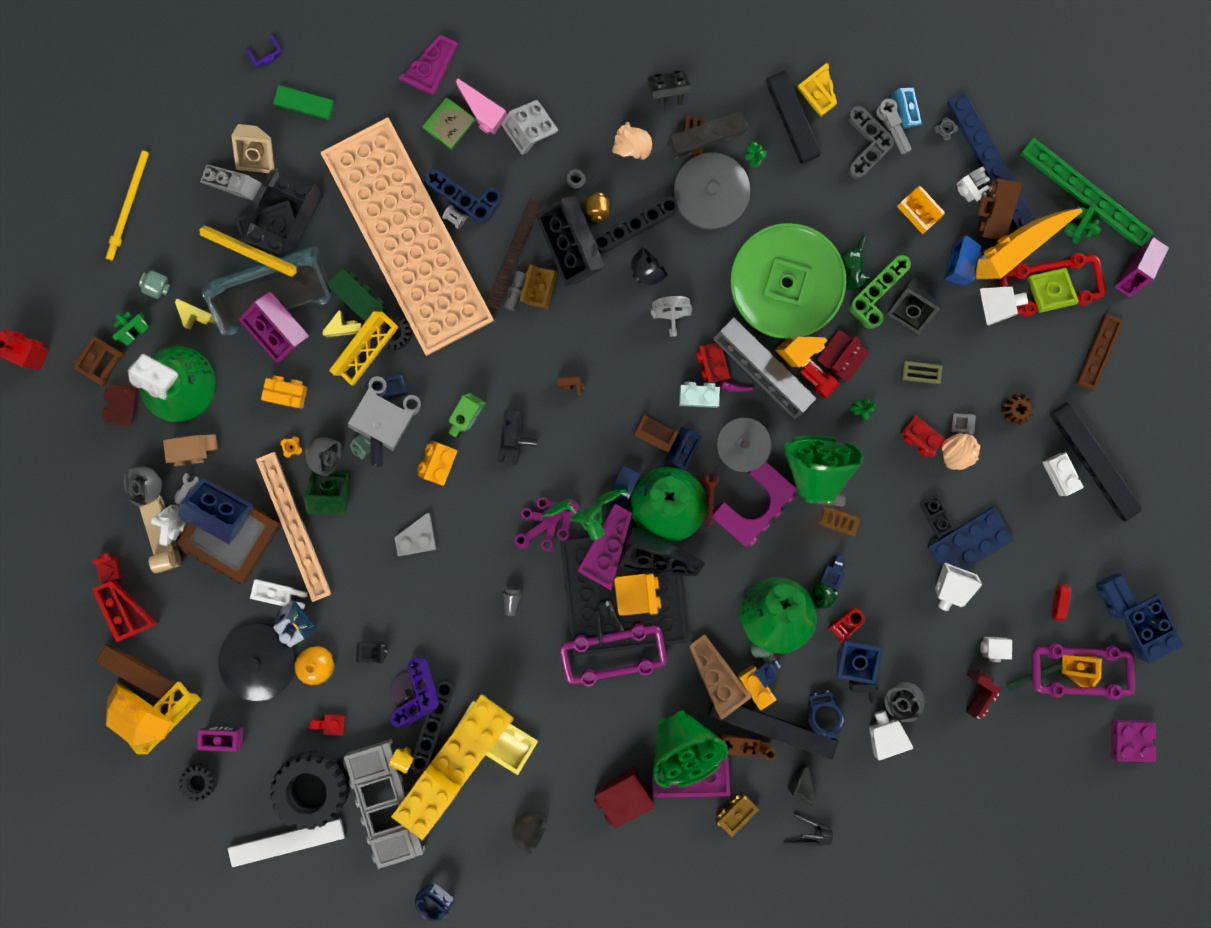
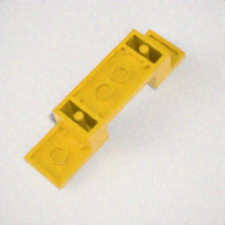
M481 695L394 812L392 818L423 840L486 753L490 751L511 723L513 717L484 695Z

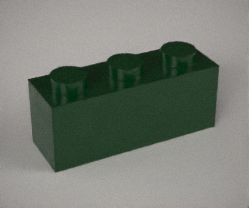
M342 268L327 284L365 322L374 311L383 312L384 314L387 312L383 307L385 303L378 296L376 298L372 297L369 294L372 290L364 283L360 285L356 281L358 277L351 270L347 272Z

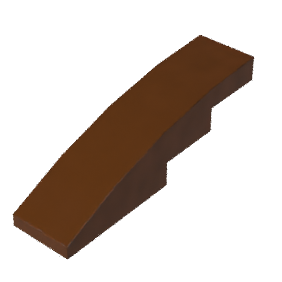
M108 644L104 646L96 659V662L160 699L176 684V682L160 675L159 671L142 664L141 660Z

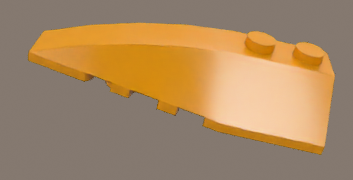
M1069 209L1047 215L1022 226L1008 236L1000 238L997 245L987 249L984 255L978 259L976 278H1002L1079 215L1082 209Z

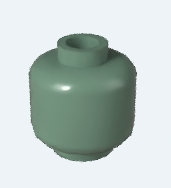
M152 270L148 273H143L138 285L141 287L143 294L155 299H159L162 294L166 296L170 285L167 284V277Z

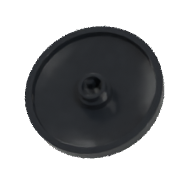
M254 623L243 626L230 634L221 647L218 658L220 676L226 687L243 699L250 701L270 699L286 689L294 677V664L297 658L294 646L289 647L287 644L282 643L279 640L280 635L272 625Z

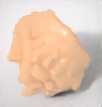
M629 122L621 125L614 137L615 144L613 145L612 152L623 157L633 156L636 159H646L652 150V140L648 132L640 128L630 127Z
M959 433L947 438L942 444L946 467L951 470H963L975 464L979 460L980 445L976 438L967 433Z

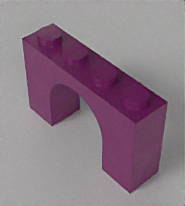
M767 462L761 467L748 472L766 490L768 495V506L761 516L755 519H745L725 502H722L713 512V519L744 547L752 546L758 540L757 535L759 532H765L771 525L769 521L774 516L777 518L784 510L782 506L786 502L790 503L796 496L795 492L797 489Z

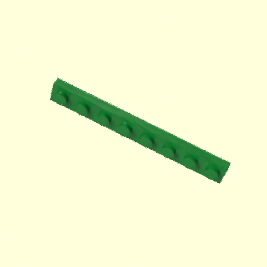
M1032 138L1020 153L1021 156L1088 209L1090 206L1095 207L1094 213L1138 248L1143 247L1154 233L1037 139Z

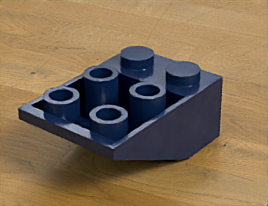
M1159 594L1123 611L1130 642L1140 660L1150 664L1184 646Z

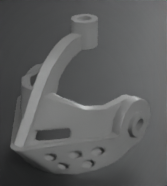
M669 296L653 301L651 308L653 319H670L671 329H669L670 337L677 336L675 319L691 316L692 305H690V299L683 296ZM675 307H681L682 311H675ZM671 308V311L663 312V309Z

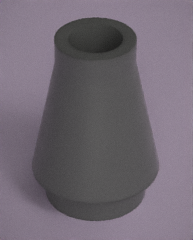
M573 169L567 174L566 180L570 187L578 190L584 185L586 177L581 170Z
M505 587V591H503L505 615H516L522 595L520 588Z

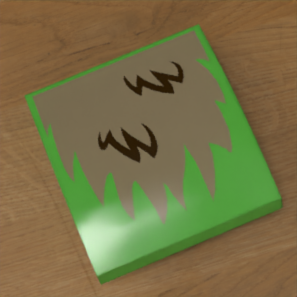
M445 98L422 128L452 150L475 122V118L457 104Z

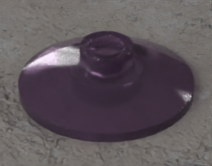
M409 671L399 674L391 684V697L399 707L417 697ZM423 679V680L421 681V688H422V689H423V688L425 687V685H426L425 679ZM407 688L412 690L411 695L405 693Z

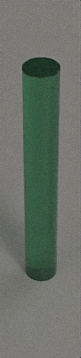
M1057 662L1042 668L1041 678L1063 669L1062 664ZM1033 673L1006 683L1008 690L1010 691L1032 682Z

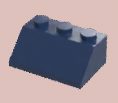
M202 478L180 502L178 517L230 544L240 533L254 506Z

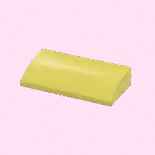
M472 701L459 724L462 722V720L465 718V716L468 714V712L471 710V708L476 702ZM509 724L490 751L486 753V756L518 775L538 741Z

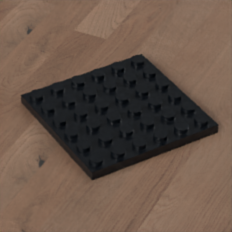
M588 537L560 541L571 641H574V638L581 634L588 638L598 636L594 612L598 611L597 605L611 601L614 611L625 631L631 630V627L637 623L643 624L645 627L656 625L662 631L664 645L688 643L680 575H673L672 572L661 571V574H654V571L643 570V573H635L617 567L612 589L609 590L577 572L594 540ZM653 573L654 578H658L659 589H655L656 597H660L661 608L657 609L658 614L619 615L615 578ZM601 617L602 635L620 632L613 618L603 620V617ZM651 633L646 634V637L641 641H636L631 637L629 642H626L625 639L605 642L602 646H599V644L589 645V648L584 652H579L575 648L572 650L573 656L654 647L657 644L655 634Z

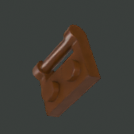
M92 336L73 368L105 387L108 382L106 381L119 359H122L125 354L100 338ZM108 352L113 354L101 374L99 376L96 375V371Z

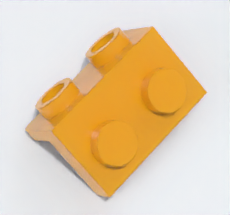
M918 186L897 205L922 234L945 214L921 186Z
M431 440L430 444L425 448V456L418 466L417 475L444 486L458 450Z

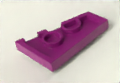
M440 35L425 50V53L411 64L406 73L399 77V80L434 96L457 50L458 43Z

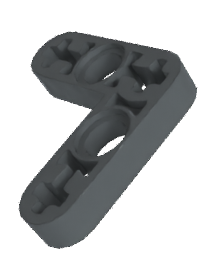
M857 106L849 113V122L871 145L850 165L849 175L854 179L862 178L894 145L892 135L863 107ZM861 113L860 118L854 119L855 114ZM867 119L868 121L862 127L861 124ZM866 126H875L876 133L869 134L866 131ZM879 132H880V133H881L880 138L878 137L877 140H875L874 138H875V137L879 134ZM887 139L889 141L887 145L882 146V140ZM867 152H874L876 160H868L866 157ZM864 162L865 165L860 170L861 173H855V167H859Z

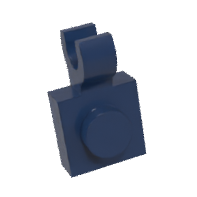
M836 554L832 567L826 565L819 583L828 584L833 589L839 590L845 572L841 571L845 558Z
M778 659L772 664L765 661L754 671L764 688L770 686L777 678L775 671L782 666Z

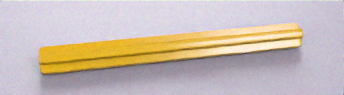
M204 225L199 230L202 237L292 277L297 273L295 265Z

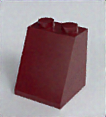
M633 766L596 790L595 798L593 799L599 809L603 808L606 813L604 817L608 824H613L615 828L655 809L652 794Z

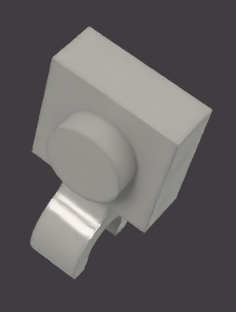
M187 473L184 474L183 482L185 485L175 495V503L180 506V502L199 483L198 477L195 476L192 482H188L190 476Z

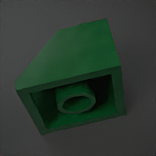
M312 471L304 496L307 514L346 515L349 503L350 472L333 471L332 474L325 477Z

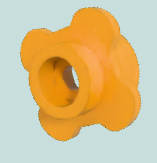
M294 436L292 439H283L281 441L285 457L302 453L298 437Z

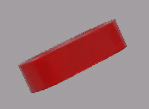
M1058 584L1056 587L1051 613L1054 620L1064 621L1067 617L1071 596V587L1069 585Z

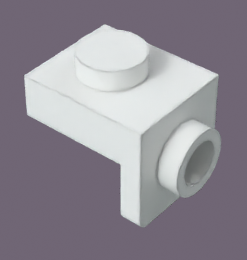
M969 175L957 183L959 193L965 196L968 202L974 199L979 201L982 195H987L985 191L989 189L987 185L978 190Z

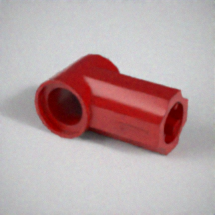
M812 360L800 372L825 399L840 385L833 376L828 373L826 374Z

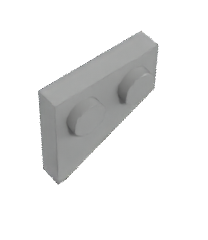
M430 513L425 514L395 537L398 556L436 550Z

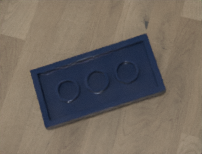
M991 507L927 547L941 570L944 563L966 570L1012 542L1014 538L995 507Z

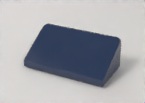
M681 427L665 457V461L686 470L702 437L689 429Z

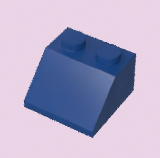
M967 236L955 242L944 280L964 286L973 282L977 274L975 271L976 264H978V259L982 257L980 252L981 245Z

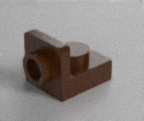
M579 376L556 379L557 387H561L562 390H571L573 386H577L578 397L582 396L581 392H585L584 380L580 381Z

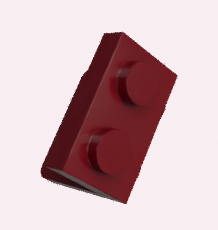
M970 669L966 676L982 687L966 709V712L975 719L980 720L987 715L990 704L999 697L1001 688L992 683L994 679L979 669L977 672Z

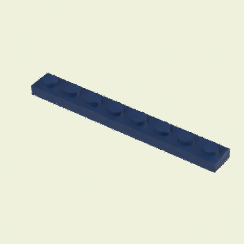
M966 92L949 100L947 105L981 167L984 166V173L986 176H989L990 184L992 181L995 182V178L1014 181ZM1021 193L1019 194L1011 221L1015 230L1035 220Z

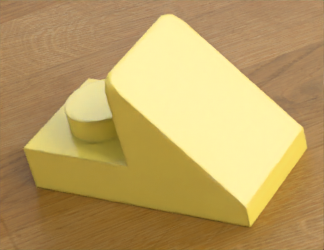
M176 299L175 303L185 328L191 329L195 320L206 325L208 322L215 324L216 316Z
M339 310L323 330V335L326 337L357 334L363 324L358 323V321H348L347 325H345L344 313Z

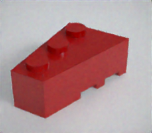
M109 581L92 589L116 642L128 639L158 625L117 581Z

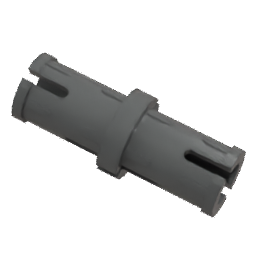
M516 271L511 287L509 286L508 288L509 293L503 306L504 308L515 311L525 283V273Z

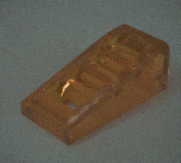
M824 507L818 525L855 537L861 518ZM830 513H833L830 524H828L827 521ZM837 515H839L840 518L837 526H834ZM844 517H845V518H847V520H846V523H845V526H844V529H843V528H841V525H842L843 519H844ZM854 520L851 531H849L848 527L850 521Z

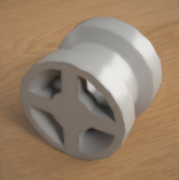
M984 166L968 174L977 188L990 181L989 176H986L984 173Z

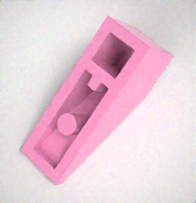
M457 79L458 89L480 125L479 128L486 133L491 132L495 135L507 116L506 110L460 79Z

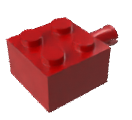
M5 329V331L0 330V357L22 367L36 370L41 369L49 352V349L43 347L44 343L27 338L25 334L17 331L14 332L9 329Z

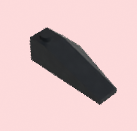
M632 527L625 539L618 568L635 573H643V570L654 571V574H661V571L672 572L673 575L697 576L704 567L705 562L652 532Z

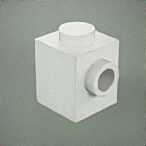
M983 637V642L980 644L981 653H983L984 657L989 658L990 662L1012 659V640L1001 637Z

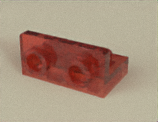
M109 385V389H105L104 400L108 401L107 408H103L102 419H106V424L131 426L135 388Z

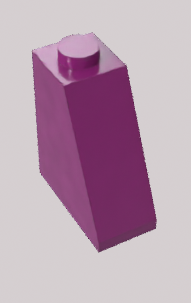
M1154 237L1151 238L1139 249L1114 287L1129 298L1154 279L1169 248Z

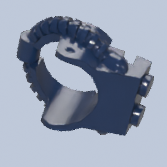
M824 691L822 694L813 693L809 696L807 707L810 711L807 717L809 725H811L810 727L820 736H827L828 739L835 738L836 733L838 734L844 727L843 725H845V715H843L842 709L839 708L840 706H837V700L833 698V693ZM828 707L835 712L838 724L833 730H823L816 724L815 713L819 708Z
M429 884L427 888L422 889L416 895L415 907L422 919L440 921L448 916L454 898L437 884ZM425 899L435 903L440 912L431 911L428 913L424 910Z

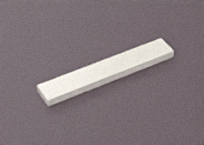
M339 818L327 822L323 827L319 828L317 826L313 830H308L305 827L303 830L296 829L230 846L228 853L232 867L341 840L346 836L342 820Z

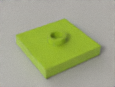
M1067 268L1028 277L1039 313L1076 305L1079 302Z

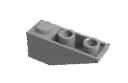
M208 164L200 181L203 184L249 200L254 199L262 185L261 182L248 175Z

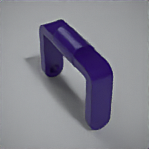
M272 34L270 37L278 50L264 56L261 60L256 61L250 49L246 48L256 67L267 65L282 54V50Z

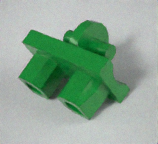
M1078 206V208L1082 209V212L1075 219L1081 221L1080 225L1069 222L1064 232L1073 238V243L1078 244L1085 231H1087L1085 234L1087 238H1090L1092 234L1098 235L1101 229L1097 226L1100 221L1094 219L1090 223L1095 215V207L1090 206L1089 209Z
M128 311L124 315L117 312L115 314L117 320L113 325L118 328L122 324L123 327L112 337L116 341L119 339L128 346L136 339L128 330L134 327L142 334L149 328V325L143 319L145 315L142 312L129 322L127 319L132 315Z

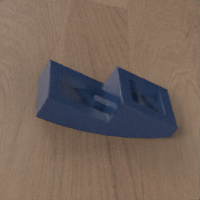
M622 466L612 490L626 489L627 493L620 494L610 502L625 508L640 473Z

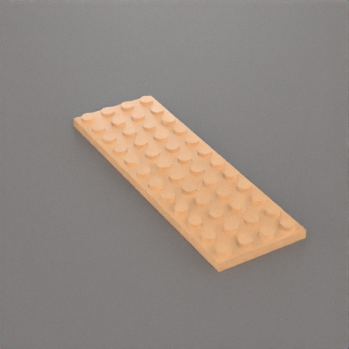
M389 118L320 152L426 356L494 321Z

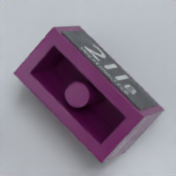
M204 726L198 730L197 750L236 752L243 747L244 728Z

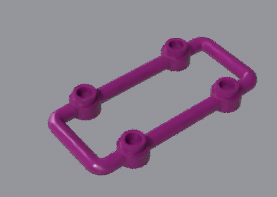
M637 623L631 627V630L602 635V641L605 643L631 637L636 641H641L646 637V634L654 633L660 660L651 661L648 658H643L636 665L600 672L586 669L581 675L573 677L567 650L575 648L579 652H584L589 648V645L599 644L598 636L588 638L583 634L577 635L574 641L563 643L559 649L566 681L570 684L582 683L585 686H592L596 683V680L636 672L642 675L651 674L653 669L661 668L667 662L661 629L656 625L645 627L643 624Z
M1052 643L1047 647H1037L1032 653L1033 688L1038 693L1048 694L1053 698H1060L1064 694L1102 695L1107 699L1117 700L1121 696H1131L1135 692V659L1129 650H1119L1114 645H1108L1103 649L1063 648L1060 644ZM1040 655H1047L1052 659L1061 658L1063 655L1104 657L1108 661H1115L1119 657H1126L1127 689L1120 688L1115 684H1108L1104 688L1067 687L1058 682H1052L1048 686H1041Z

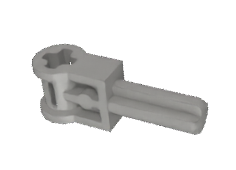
M885 99L877 108L876 115L883 122L886 130L891 132L900 153L906 154L911 150V146L900 125L902 120L897 112V103L893 99Z

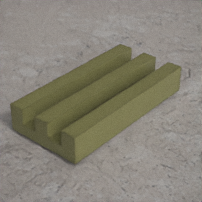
M903 361L904 366L901 380L941 384L943 365ZM908 366L938 369V371L928 372L920 370H911L908 369ZM907 373L937 377V379L935 380L918 377H909L907 376Z

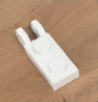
M255 579L250 599L285 606L291 602L292 595L307 597L308 592ZM296 602L301 609H304L305 604Z

